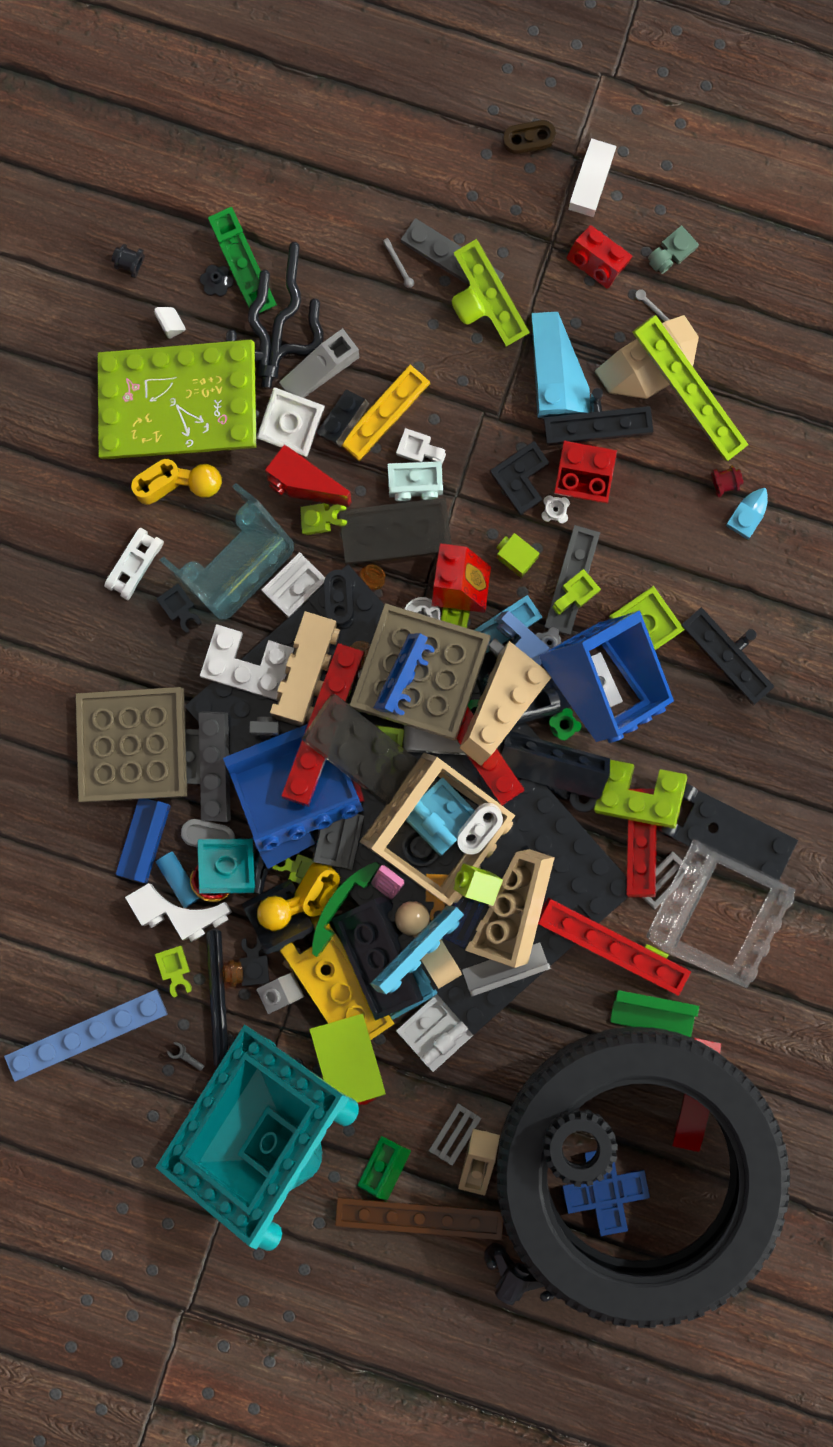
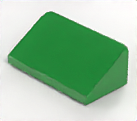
M381 1136L357 1186L377 1198L388 1200L411 1150Z

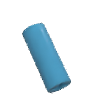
M173 851L156 861L157 866L183 908L201 899L193 892L190 878Z

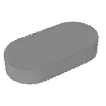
M198 819L187 821L181 829L183 841L193 847H197L198 839H235V834L229 827Z

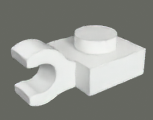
M406 428L396 452L397 456L414 462H423L424 457H427L434 462L441 461L443 464L446 456L444 449L429 445L431 441L430 436Z

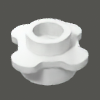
M546 496L543 501L545 511L542 513V519L546 522L555 520L561 524L565 523L568 520L566 512L570 501L566 497ZM554 507L558 508L557 512L553 511Z

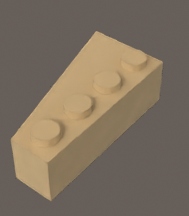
M510 641L497 656L495 666L487 680L488 683L480 697L475 714L460 745V749L480 765L493 754L551 679V676L544 668Z
M530 849L515 853L502 878L503 882L494 905H488L489 909L484 919L480 921L476 928L477 932L465 951L514 968L528 964L554 857Z

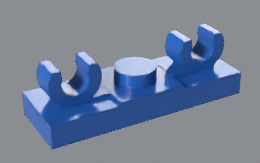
M421 633L408 634L373 707L380 712L404 715L405 712L399 709L398 702L399 700L410 702L411 698L401 693L414 679L416 665H428L429 662L422 658V652L425 650L428 653H434L435 650L431 645L425 644L428 637Z

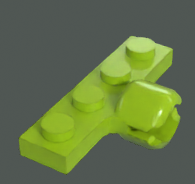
M475 239L453 252L470 282V286L467 289L458 293L452 299V306L459 319L464 324H471L483 316H488L506 346L529 334L527 326L479 241Z

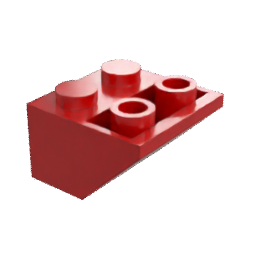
M564 441L554 494L607 504L617 450Z

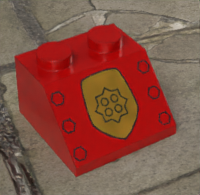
M440 543L431 606L485 613L491 566L468 547Z

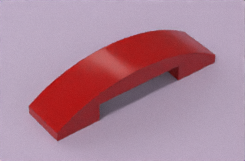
M694 1038L720 1053L721 1043ZM685 1093L672 1146L699 1152L710 1111L696 1099Z

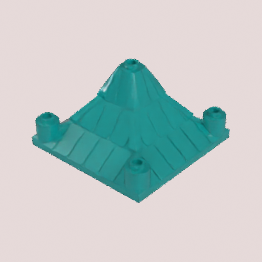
M244 1024L155 1168L249 1247L256 1250L259 1247L265 1251H271L277 1247L282 1237L281 1227L272 1222L274 1215L280 1209L287 1194L313 1177L318 1171L322 1162L321 1140L333 1121L342 1126L350 1125L357 1118L359 1106L354 1099L339 1092L276 1047L273 1041Z

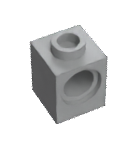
M293 972L257 988V992L268 1014L305 997Z

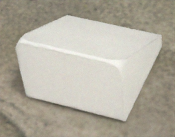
M157 307L154 309L155 316L167 338L171 339L186 330L174 308Z

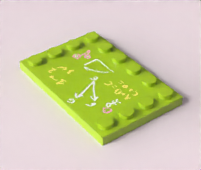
M252 340L99 352V458L115 459L256 448L255 343Z

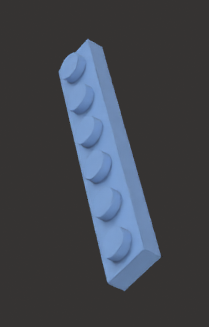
M158 989L4 1057L14 1081H18L166 1016L168 1013Z

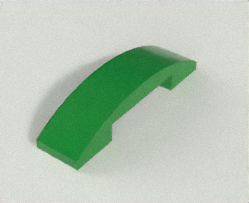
M229 207L209 216L208 220L248 308H250V305L257 297L260 268L233 208ZM268 289L266 304L259 313L277 306L270 289Z
M374 862L354 873L329 899L322 911L314 933L312 954L314 956H320L335 933L326 926L357 883L363 888H367L382 866L380 863Z

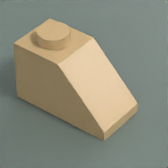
M477 1129L472 1130L458 1189L480 1195L486 1194L496 1160L500 1135Z

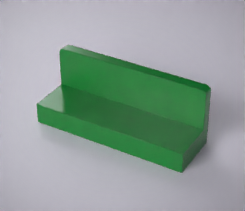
M615 990L610 1021L631 1027L665 1029L691 1037L695 1016L698 1017L700 1006Z

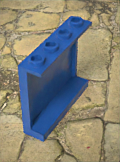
M308 724L223 758L259 852L273 850L286 841L298 840L304 837L306 833L316 829H325L333 822L341 819H350L356 816L358 812L363 811L335 739H333L309 807L282 798L284 787Z

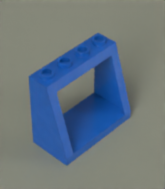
M640 610L598 622L539 655L544 668L596 742L607 739L608 743H612L624 738L623 734L637 730V725L647 723L652 720L651 716L665 712V707L674 701ZM599 645L604 647L640 699V702L615 717L589 652Z

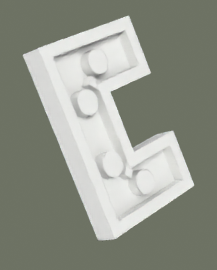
M216 624L200 677L278 701L277 691L280 682L286 679V664L290 654L294 653L295 648L268 640L261 665L258 666L235 659L243 633Z

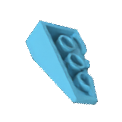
M531 313L537 417L544 418L591 412L589 386L559 313Z

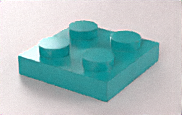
M198 839L199 893H254L253 839Z

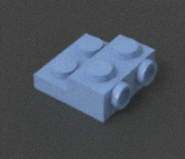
M501 612L494 620L499 624L496 627L498 631L507 638H514L511 643L537 664L541 665L542 662L539 655L547 651L549 647L511 612Z

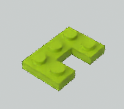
M610 760V776L600 799L596 801L595 813L675 829L688 778L687 774L660 769L654 795L629 790L634 771L633 764Z

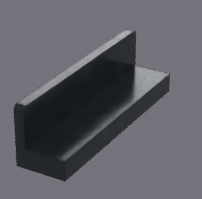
M512 731L502 741L501 756L516 777L600 799L610 776V758Z

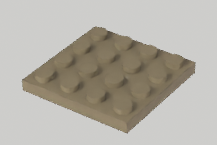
M385 603L351 700L350 708L456 741L491 639L490 635ZM421 633L428 637L425 644L431 645L435 650L434 653H428L425 650L422 652V658L429 662L428 665H416L414 679L401 693L411 698L410 702L402 700L398 702L399 709L405 712L404 715H395L392 712H380L373 707L408 634Z
M173 687L76 694L79 802L187 797L184 688Z

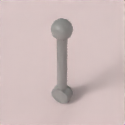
M388 238L384 239L383 243L404 278L405 287L411 288L414 285V280L407 275Z
M644 290L636 292L635 297L638 301H643L664 322L670 320L646 297Z

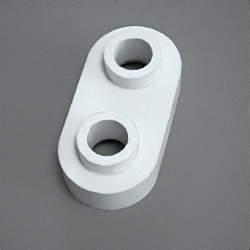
M492 803L480 805L457 834V843L462 852L466 854L479 853L498 831L503 822L502 813L498 806ZM485 813H491L493 814V817L489 820H485L483 818V815ZM469 834L476 836L473 841L466 840Z

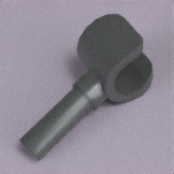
M173 1042L180 1047V1053L175 1056L172 1052L167 1051L171 1058L182 1059L199 1071L203 1069L204 1065L191 1057L186 1052V1047L183 1044Z

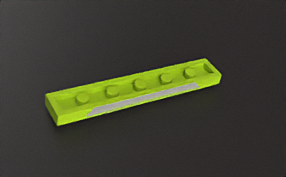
M656 315L651 316L632 331L724 461H729L748 446L746 440Z

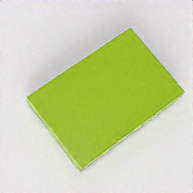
M363 1014L310 1029L325 1082L339 1092L354 1099L357 1103L386 1095Z

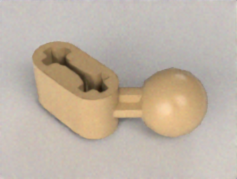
M408 901L397 909L395 923L401 933L416 938L430 923V915L428 909L422 903ZM441 939L439 940L440 945L429 954L427 953L421 959L438 989L462 975Z

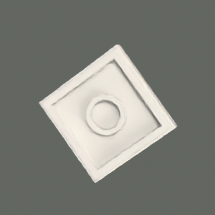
M274 387L256 438L279 447H283L285 444L296 453L307 457L325 406Z

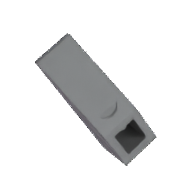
M342 328L321 343L286 375L279 384L286 392L304 398L359 359V349Z

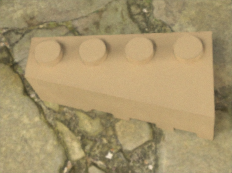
M304 612L293 648H295L294 653L290 654L286 664V679L280 682L277 691L278 704H273L270 711L273 719L299 727L306 725V722L309 723L314 709L312 707L314 697L319 696L324 682L320 680L322 671H328L332 655L328 654L331 644L336 645L340 634V629L336 628L337 622L335 620Z

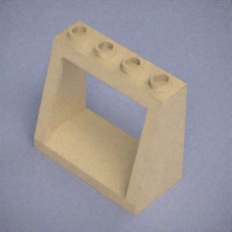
M423 753L360 840V843L440 901L451 906L452 903H457L463 896L453 889L455 877L461 870L463 863L481 869L480 864L485 857H490L495 851L497 840L511 829L513 825L512 819L515 815L438 757ZM437 776L439 778L443 777L452 787L479 806L484 803L495 804L501 810L503 817L501 827L485 847L477 854L464 853L441 887L386 848Z

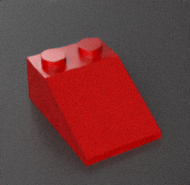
M285 444L265 469L267 481L270 483L269 487L281 496L285 493L292 498L333 505L338 504L349 507L352 503L349 490Z

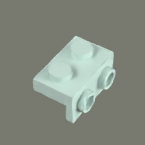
M441 461L388 464L389 498L395 497L396 501H408L413 496H422L423 500H434L438 498V495H443Z

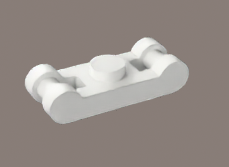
M141 527L135 533L104 587L111 591L114 589L121 593L120 596L126 600L131 598L136 586L164 543L158 537L154 539L147 535L148 531ZM141 544L148 547L145 554L138 550ZM123 573L130 577L126 584L119 580Z

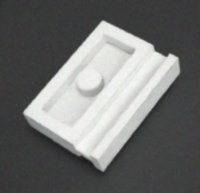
M299 552L261 590L290 618L308 601V598L324 585L325 577Z

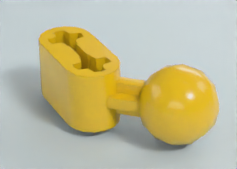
M163 459L137 475L131 483V488L136 498L145 505L156 502L179 485L189 486L195 495L206 498L213 496L219 491L222 477L220 472L209 464H200L192 470L178 468L172 460ZM167 471L172 474L169 478L164 475ZM144 486L149 488V491L146 493L142 490Z
M312 863L298 886L294 898L285 900L278 896H270L261 901L257 908V918L260 925L268 930L277 931L286 927L291 920V916L304 911L305 914L312 917L322 914L324 907L339 886L340 877L331 865Z

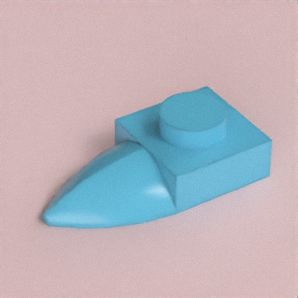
M766 488L758 489L746 496L726 524L728 528L749 540L764 517L767 506Z

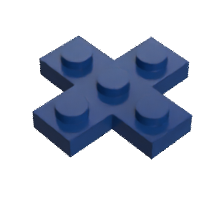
M597 1150L584 1152L585 1161L591 1160ZM613 1162L612 1171L610 1173L607 1172L604 1175L605 1179L600 1182L596 1180L591 1186L581 1184V1187H575L573 1183L562 1185L567 1213L595 1209L600 1236L628 1231L623 1203L650 1198L644 1170L617 1174L615 1162Z

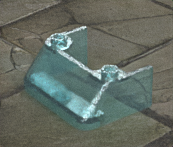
M237 483L232 487L246 502L237 512L235 519L237 526L242 531L206 568L193 561L185 564L179 570L164 556L160 559L180 583L219 619L231 617L277 571L294 551L292 539L263 505Z

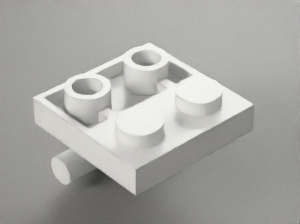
M438 994L432 997L396 1030L433 1072L473 1036L467 1026L459 1020Z

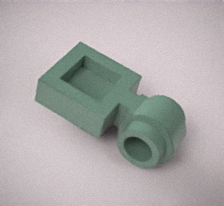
M681 225L662 241L661 246L664 250H661L659 247L649 255V265L656 272L659 271L663 274L674 264L671 261L672 258L677 264H680L698 248L699 244Z

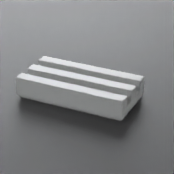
M673 851L656 868L657 876L672 860L676 862L656 883V892L680 867L684 871L655 901L651 897H642L654 910L692 871Z
M458 1103L429 1151L453 1166L470 1138L472 1130L480 1122L481 1117ZM461 1111L464 1113L463 1117L442 1151L438 1150L437 1147ZM468 1118H472V1123L451 1157L446 1155Z

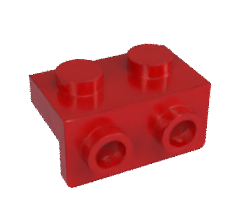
M590 225L574 242L567 255V260L605 288H609L633 256L601 231Z

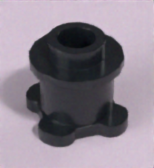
M123 244L121 248L116 247L111 260L115 263L114 268L117 270L122 268L132 273L131 277L136 278L145 258L144 250L139 248L136 252L127 248L126 244Z

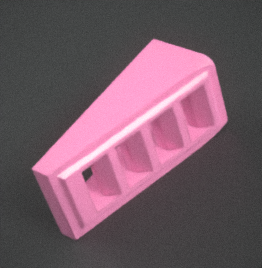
M382 865L371 884L387 898L393 899L404 886V880L388 867Z

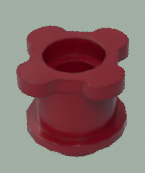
M733 465L723 471L718 472L717 469H713L711 472V479L717 497H722L724 492L730 490L740 491V485L744 483L740 469L735 470Z

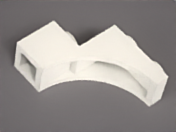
M150 883L125 897L142 926L149 924L152 928L165 920L163 915L167 913L181 939L186 940L189 938L191 942L205 934L203 929L211 924L216 928L228 921L227 915L232 913L225 902L203 910L180 908L164 899Z

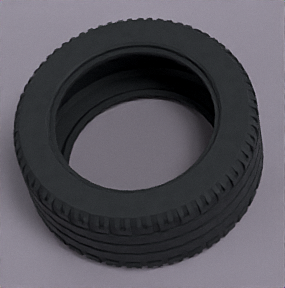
M626 1027L604 1030L596 1034L593 1033L580 1038L574 1043H570L549 1057L525 1082L511 1105L502 1129L497 1158V1193L504 1226L509 1239L514 1245L515 1251L521 1261L528 1267V1271L558 1300L565 1301V1304L580 1313H587L588 1317L602 1322L607 1320L611 1321L613 1325L625 1327L637 1325L638 1328H656V1325L663 1324V1327L681 1324V1321L688 1319V1321L704 1316V1312L710 1309L713 1312L726 1304L728 1298L731 1296L734 1298L747 1287L746 1283L756 1277L763 1268L762 1264L765 1259L768 1260L776 1246L775 1241L777 1237H780L785 1222L783 1218L788 1209L790 1169L788 1168L789 1160L782 1138L783 1135L772 1113L773 1111L760 1091L741 1070L717 1051L686 1035L652 1027ZM629 1084L666 1086L696 1099L713 1114L722 1130L729 1154L730 1177L728 1190L723 1205L713 1223L697 1240L682 1250L651 1260L616 1258L594 1249L577 1237L564 1223L554 1206L548 1187V1165L543 1153L545 1131L547 1127H550L551 1121L555 1117L559 1118L564 1111L568 1113L572 1112V1109L580 1108L586 1101L604 1091Z

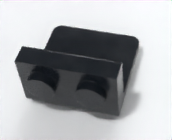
M291 879L242 903L243 909L256 931L265 954L280 951L287 944L297 939L305 938L314 930L310 917L304 911L292 915L288 925L277 931L264 928L258 921L257 908L261 901L267 897L278 896L285 900L295 897L296 888Z

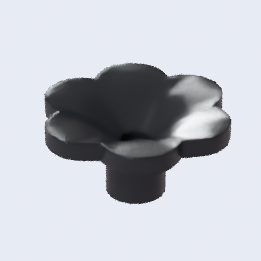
M209 265L206 273L200 277L204 291L209 296L214 294L220 297L225 296L228 288L232 287L234 283L226 266L217 267L216 265Z

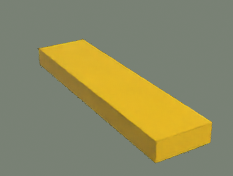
M409 365L357 422L342 444V447L360 462L430 385V381L412 365Z

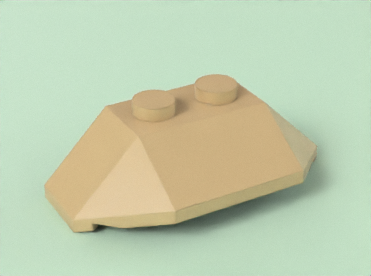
M685 315L663 322L662 324L693 366L699 337ZM637 339L621 348L595 370V373L609 394L648 399L670 385Z

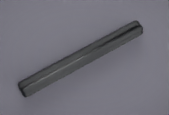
M209 930L206 933L213 1061L214 1066L218 1067L228 1052L222 935L220 930Z

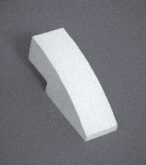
M591 138L568 210L594 217L616 146Z

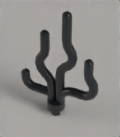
M295 241L289 245L286 270V287L291 296V301L275 317L272 327L271 345L270 336L260 323L258 317L268 297L270 273L266 269L260 271L257 297L250 305L248 311V322L260 340L259 351L255 350V361H258L257 377L262 378L261 388L271 389L272 379H278L279 363L283 356L287 354L309 355L324 340L323 329L319 322L320 301L317 298H313L310 300L308 314L309 326L313 333L312 342L308 345L295 343L281 345L284 323L294 316L301 304V293L296 283L300 247ZM228 330L226 342L236 341V331Z

